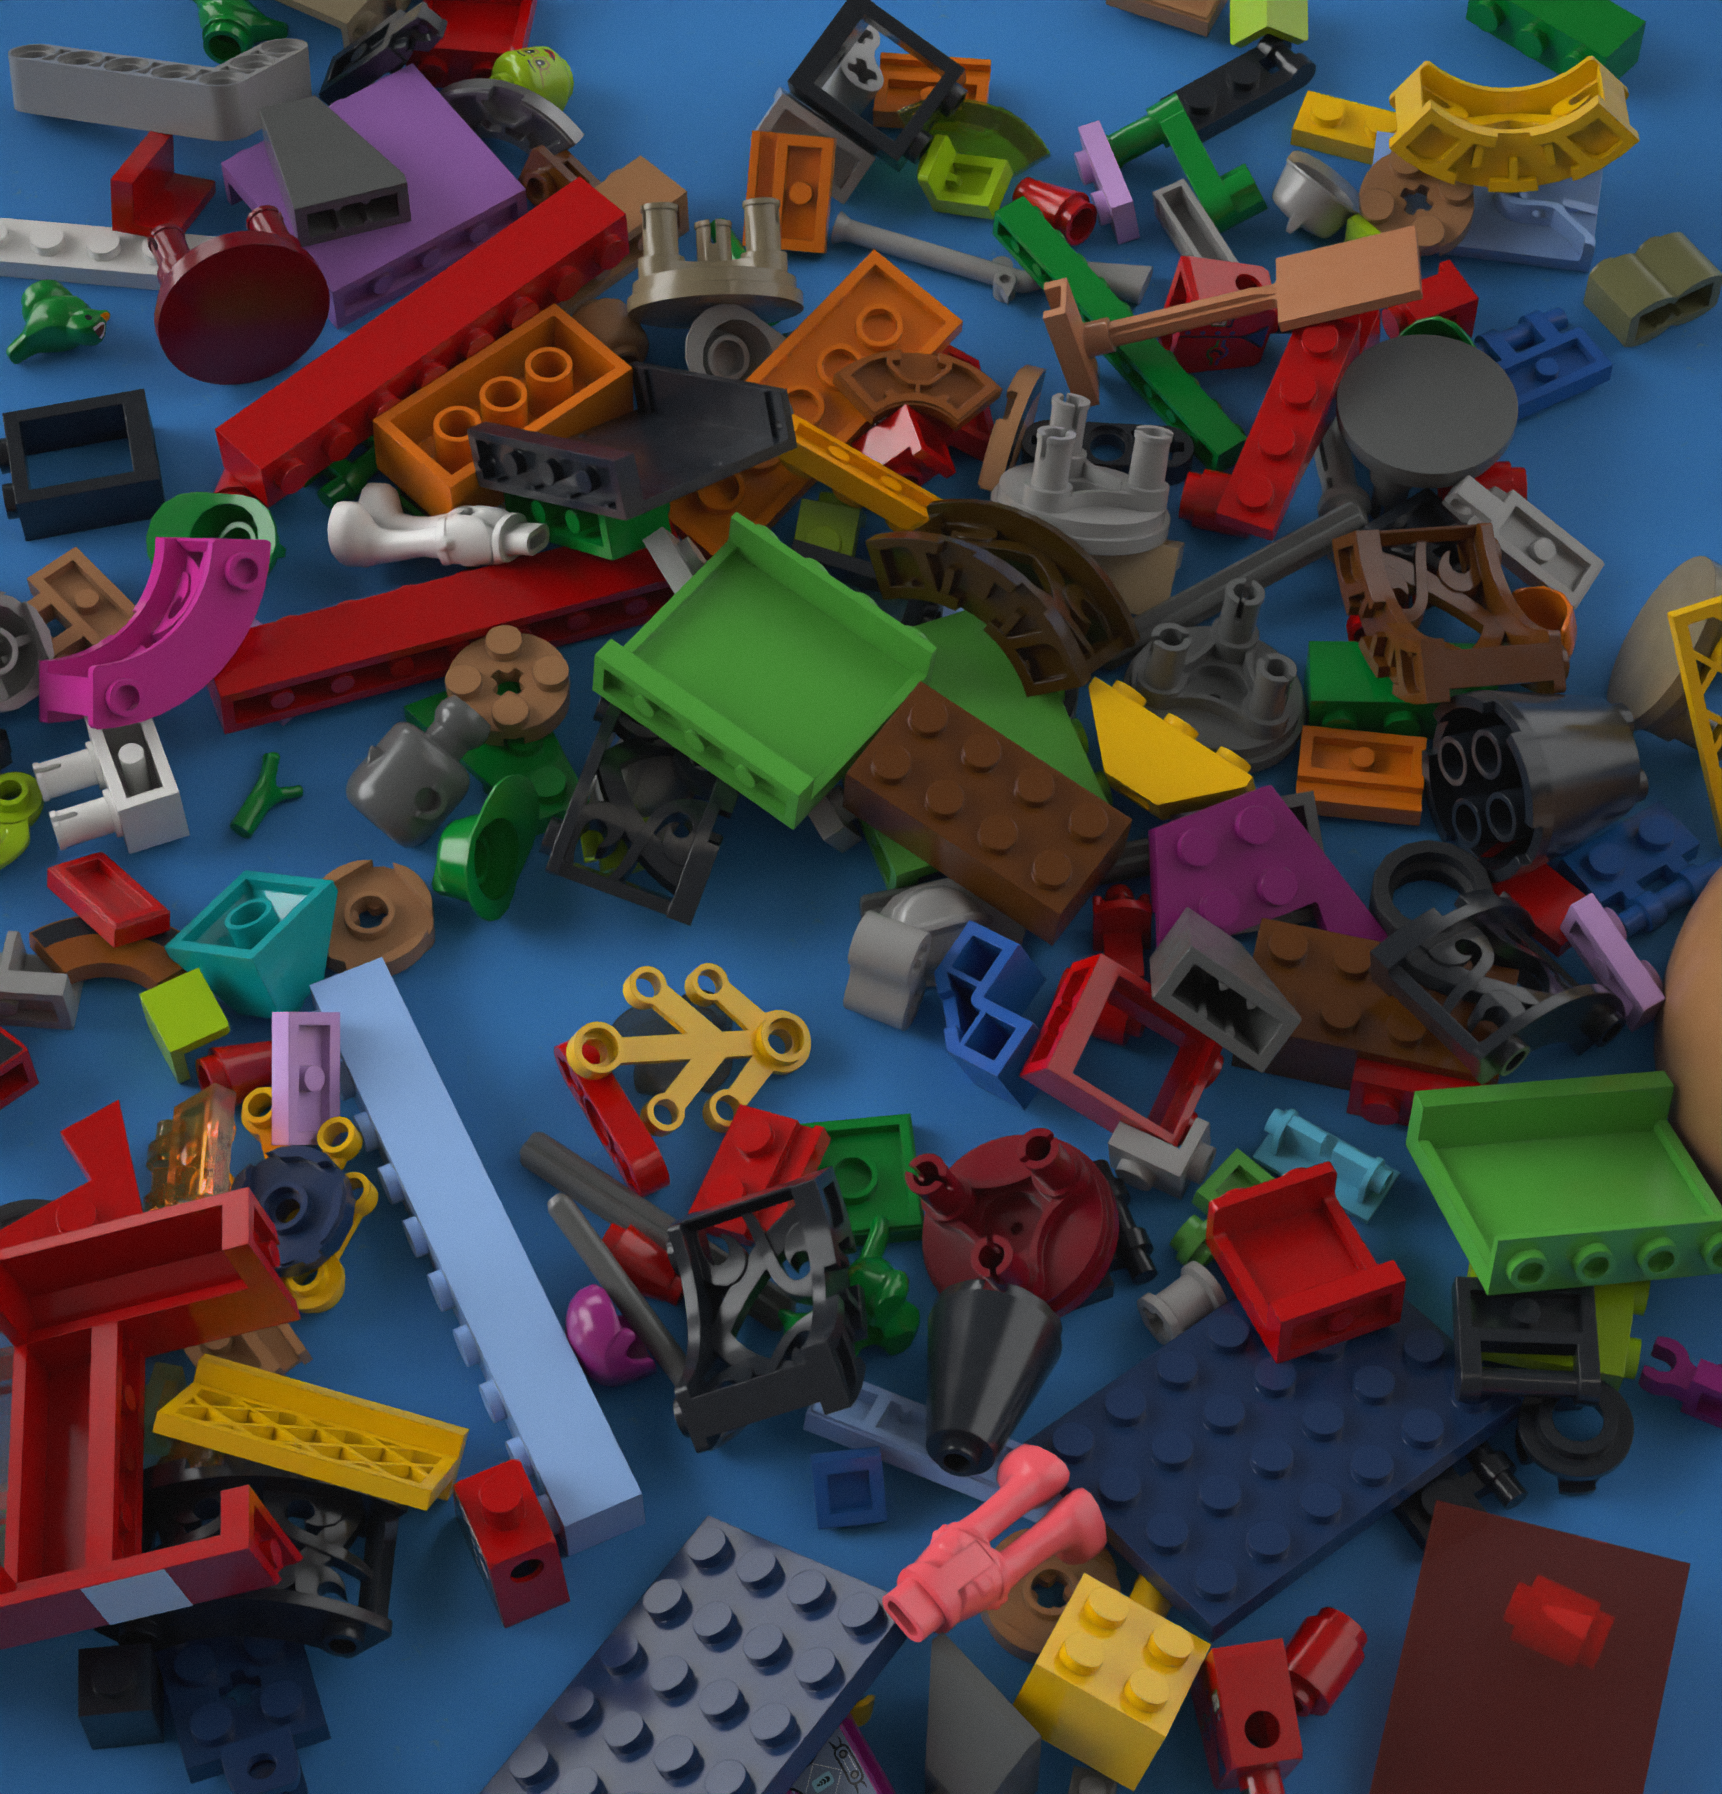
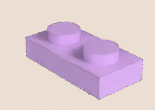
M1100 120L1078 127L1082 150L1074 153V159L1083 185L1093 183L1096 192L1090 193L1092 204L1097 209V220L1100 226L1110 223L1118 245L1140 238L1133 199Z
M1593 893L1571 904L1560 926V930L1596 982L1607 986L1622 1000L1626 1012L1624 1017L1626 1019L1625 1024L1631 1032H1634L1653 1021L1666 999L1662 993L1663 984L1654 967L1646 960L1640 961L1626 942L1627 934L1620 918L1612 909L1608 907L1603 909Z
M272 1012V1145H318L317 1133L321 1125L330 1118L340 1116V1012ZM340 1134L333 1140L332 1145L340 1144Z

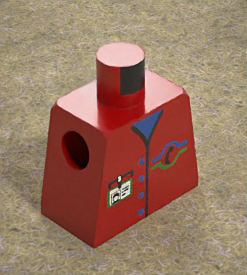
M1180 256L1164 308L1248 288L1271 285L1269 271L1259 265L1194 256ZM1273 308L1241 318L1160 336L1158 341L1165 349L1170 350L1175 355L1178 364L1187 373L1254 366L1261 361L1270 334H1292L1294 329L1281 332L1278 324L1277 308Z
M1283 1638L1212 1648L1204 1659L1190 1687V1692L1213 1785L1218 1790L1239 1787L1240 1794H1285L1283 1779H1286L1303 1759V1749Z

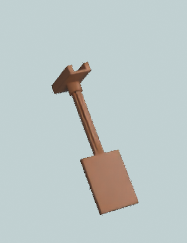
M1415 225L1279 257L1276 258V282L1271 285L1248 288L1113 321L1106 317L1083 323L1066 277L1044 283V292L1051 310L1043 311V320L1070 393L1088 398L1091 402L1090 406L1099 405L1100 368L1096 356L1116 352V347L1241 318L1273 308H1277L1279 328L1281 332L1423 299L1418 234Z

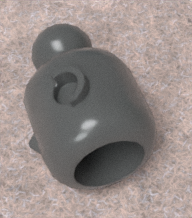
M456 695L441 701L435 710L434 722L425 732L412 723L405 721L396 723L376 746L371 745L369 747L367 757L348 779L346 786L347 799L360 813L397 844L405 848H415L422 845L435 833L467 794L470 785L469 773L459 761L469 750L478 749L488 740L491 725Z

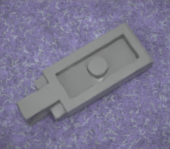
M1467 475L1452 486L1442 501V504L1461 522L1467 523L1466 525L1491 522L1494 537L1498 540L1501 547V564L1530 587L1546 586L1563 592L1574 610H1576L1605 565L1604 561L1513 489L1508 493L1496 486L1488 490L1470 475Z

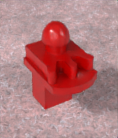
M1115 884L1107 890L1104 899L1101 896L1092 897L1093 951H1103L1105 956L1144 979L1143 949H1151L1152 910L1150 895L1142 894L1135 900L1132 890L1127 885Z

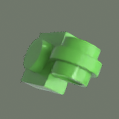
M1236 1148L1196 1191L1191 1203L1208 1216L1209 1202L1220 1197L1225 1192L1235 1188H1248L1275 1178ZM1195 1214L1182 1225L1169 1245L1178 1252L1175 1259L1183 1266L1191 1261H1195L1206 1267L1214 1259L1205 1243L1207 1219L1203 1221Z

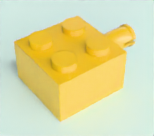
M1084 1573L1012 1705L1040 1733L1042 1740L1134 1792L1166 1738L1211 1644L1167 1620V1614L1173 1605L1141 1574L1138 1575L1129 1597H1126L1117 1590Z

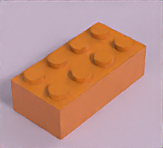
M554 303L373 419L377 469L431 516L445 514L465 505L498 507L505 502L503 492L479 487L467 429L487 421L568 438L634 411L633 368Z

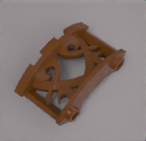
M1491 522L1379 531V529L1361 530L1332 539L1337 577L1347 616L1359 615L1366 636H1361L1358 646L1377 678L1389 677L1393 682L1392 694L1395 697L1412 704L1451 702L1449 690L1520 684L1522 687L1536 693H1565L1570 663L1567 650L1561 642L1560 631L1538 626L1526 616L1517 604L1501 567V547L1498 540L1494 537ZM1457 543L1462 573L1453 570L1449 563L1451 550L1442 555L1436 575L1427 571V545ZM1415 546L1412 563L1400 557L1382 552L1384 548ZM1408 594L1412 595L1413 606L1403 609L1405 608ZM1427 603L1447 612L1480 633L1481 636L1478 642L1471 649H1461L1445 642L1444 638L1435 639L1419 632L1417 629L1423 621Z

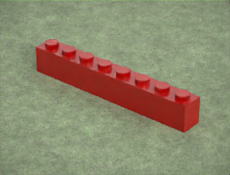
M579 176L215 428L224 468L268 508L286 495L297 492L310 478L333 462L347 457L354 447L373 435V419L552 304L569 300L581 287L605 270L616 267L630 253L626 213Z
M669 519L671 534H673L677 539H679L674 529V526L671 520ZM560 547L540 552L533 556L521 555L508 563L490 565L475 570H462L448 577L417 585H404L390 592L359 600H346L332 607L301 615H288L274 622L250 627L236 653L220 673L207 684V688L223 732L226 735L445 677L455 657L472 642L486 637L488 631L496 626L511 625L516 627L521 633L537 636L554 647H559L645 624L675 594L647 547L613 561L568 547Z

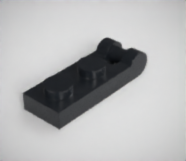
M1266 34L1259 41L1257 47L1163 97L1160 101L1176 93L1203 143L1303 88L1313 78L1316 65L1303 53L1295 54L1291 50V42L1271 34ZM1275 66L1280 69L1273 74L1268 72V70Z

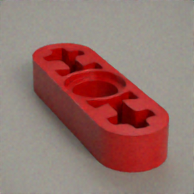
M569 1040L554 1047V1054L564 1081L628 1188L644 1198L670 1185V1176L664 1159L613 1073L611 1072L606 1077L597 1080L583 1078L575 1073L568 1063L566 1048ZM583 1045L582 1055L591 1064H600L598 1050L593 1046Z

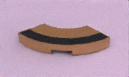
M1026 364L1014 376L1007 390L1006 398L1008 399L1003 419H996L978 480L980 489L992 491L999 483L1001 475L1008 469L1016 466L1022 448L1024 433L1035 421L1046 369Z

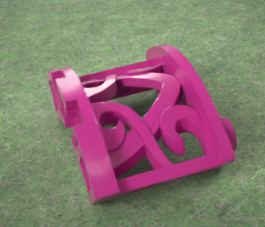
M156 537L155 554L150 576L139 601L132 610L135 614L128 623L115 635L107 636L84 651L56 659L39 660V722H67L83 719L84 716H88V724L93 729L117 728L161 715L182 704L203 689L220 673L236 653L258 612L269 569L270 542L262 539Z

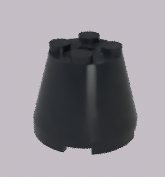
M1475 690L1450 697L1451 702H1441L1433 712L1438 722L1434 734L1433 748L1422 751L1424 790L1432 820L1442 842L1454 840L1459 848L1479 859L1478 861L1487 870L1491 883L1514 879L1533 872L1625 816L1635 803L1645 800L1648 795V779L1640 767L1638 750L1633 737L1635 728L1634 718L1629 708L1623 703L1611 704L1603 698L1587 695ZM1517 840V842L1493 857H1481L1499 841L1507 843Z

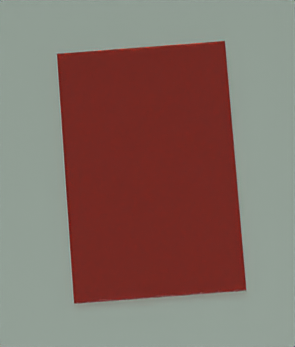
M1436 1500L1369 1794H1643L1690 1563Z

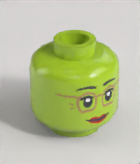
M533 46L503 53L496 59L489 78L527 88L553 103L561 111H564L574 87L570 66L558 53L547 46Z

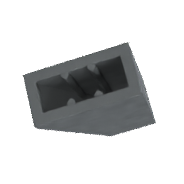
M314 95L259 108L265 148L295 236L302 247L412 221L408 185L404 173L318 97Z
M1188 907L1149 958L1152 999L1261 1073L1265 1071L1302 1021L1301 1016L1243 945Z

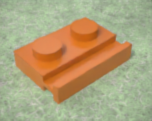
M881 52L880 70L884 77V83L875 95L873 126L904 129L905 125L900 116L919 108L941 79V76L911 54ZM949 57L965 68L966 82L963 88L968 90V93L962 103L987 107L991 80V60ZM944 123L934 125L931 131L984 134L985 129L970 124Z
M752 130L746 200L759 197H770L780 200L781 250L827 253L837 138ZM745 219L743 227L742 246H746Z
M1302 725L1296 793L1314 791L1317 814L1320 816L1419 826L1424 787L1422 751L1426 750L1427 738Z

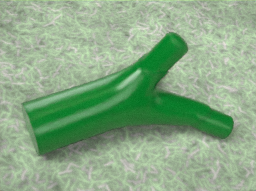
M276 752L265 753L262 756V768L258 780L229 825L241 837L250 839L274 805L286 799L303 796L301 785L290 787L277 786L276 776L280 755Z

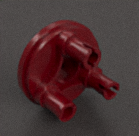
M263 205L251 211L246 219L248 231L231 232L214 237L192 250L187 245L183 230L175 224L166 223L159 225L151 231L154 238H147L148 248L158 264L157 278L161 286L154 313L155 331L166 357L178 370L187 376L202 382L218 385H237L258 381L272 376L293 364L310 349L321 334L330 308V294L327 281L315 259L302 248L296 237L289 234L281 212L278 213L279 210L275 206Z
M1035 1128L1024 1135H1011L988 1141L966 1153L949 1169L943 1159L935 1154L925 1153L914 1158L909 1166L918 1173L919 1177L917 1178L913 1173L906 1171L905 1180L909 1189L920 1197L922 1208L925 1211L922 1232L923 1258L928 1275L939 1294L949 1285L970 1279L985 1280L983 1289L1005 1293L1008 1283L1026 1289L1044 1300L1059 1318L1077 1308L1092 1294L1104 1278L1115 1254L1119 1235V1213L1116 1199L1111 1186L1096 1164L1078 1148L1059 1140L1057 1137L1055 1138V1134L1045 1128Z

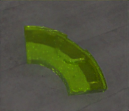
M964 99L950 119L941 115L929 131L933 136L936 134L948 135L956 153L1008 160L1014 173L1012 178L1051 156L1043 140L1021 118L1000 106L998 108L981 101ZM925 100L910 104L897 111L904 127Z

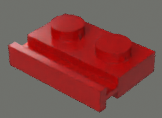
M740 1104L688 1214L741 1198L817 1171L831 1138L824 1127L815 1125L814 1128L800 1125L796 1119ZM793 1199L753 1212V1214L768 1231L784 1213L796 1204ZM742 1216L706 1228V1234L722 1238L720 1234H725L733 1237L740 1244L750 1247L755 1244Z

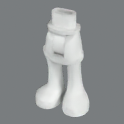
M376 482L366 484L361 491L358 502H337L331 510L327 529L331 553L338 562L347 567L364 568L419 557L440 559L443 566L451 564H461L467 567L497 565L511 562L520 555L533 556L547 546L550 537L549 528L546 524L527 523L526 517L522 513H509L504 509L491 506L465 505L457 507L448 513L430 517L404 514L398 491L388 483Z

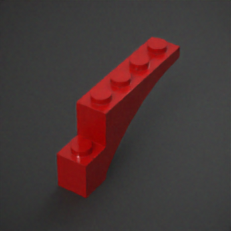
M1379 309L1293 330L1215 512L1216 523L1273 542L1314 453L1336 417L1337 391L1347 367L1362 352L1380 343Z

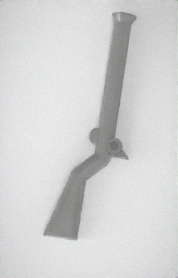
M843 211L838 214L833 226L831 236L833 244L849 242L993 285L994 298L999 302H1006L1007 306L1015 298L1016 292L1030 293L1042 289L1025 270L1013 268V262L1004 256L996 257L992 261L852 220ZM1087 261L1088 266L1094 273L1107 281L1111 291L1118 299L1138 305L1141 303L1152 277L1153 266Z

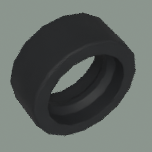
M1432 840L1404 844L1387 854L1374 872L1369 912L1389 937L1412 921L1403 916L1392 902L1395 890L1406 883L1421 880L1441 882L1455 889L1460 895L1474 890L1489 888L1491 891H1494L1487 870L1471 853L1451 843Z

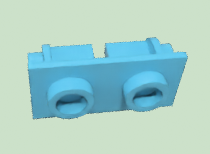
M1276 1108L1270 1115L1264 1131L1269 1134L1252 1156V1160L1280 1176L1295 1168H1309L1327 1161L1331 1162L1337 1172L1335 1188L1337 1200L1347 1214L1367 1224L1399 1178L1401 1172L1386 1165L1385 1159L1379 1156L1374 1158L1298 1116L1299 1112L1291 1108L1283 1111Z

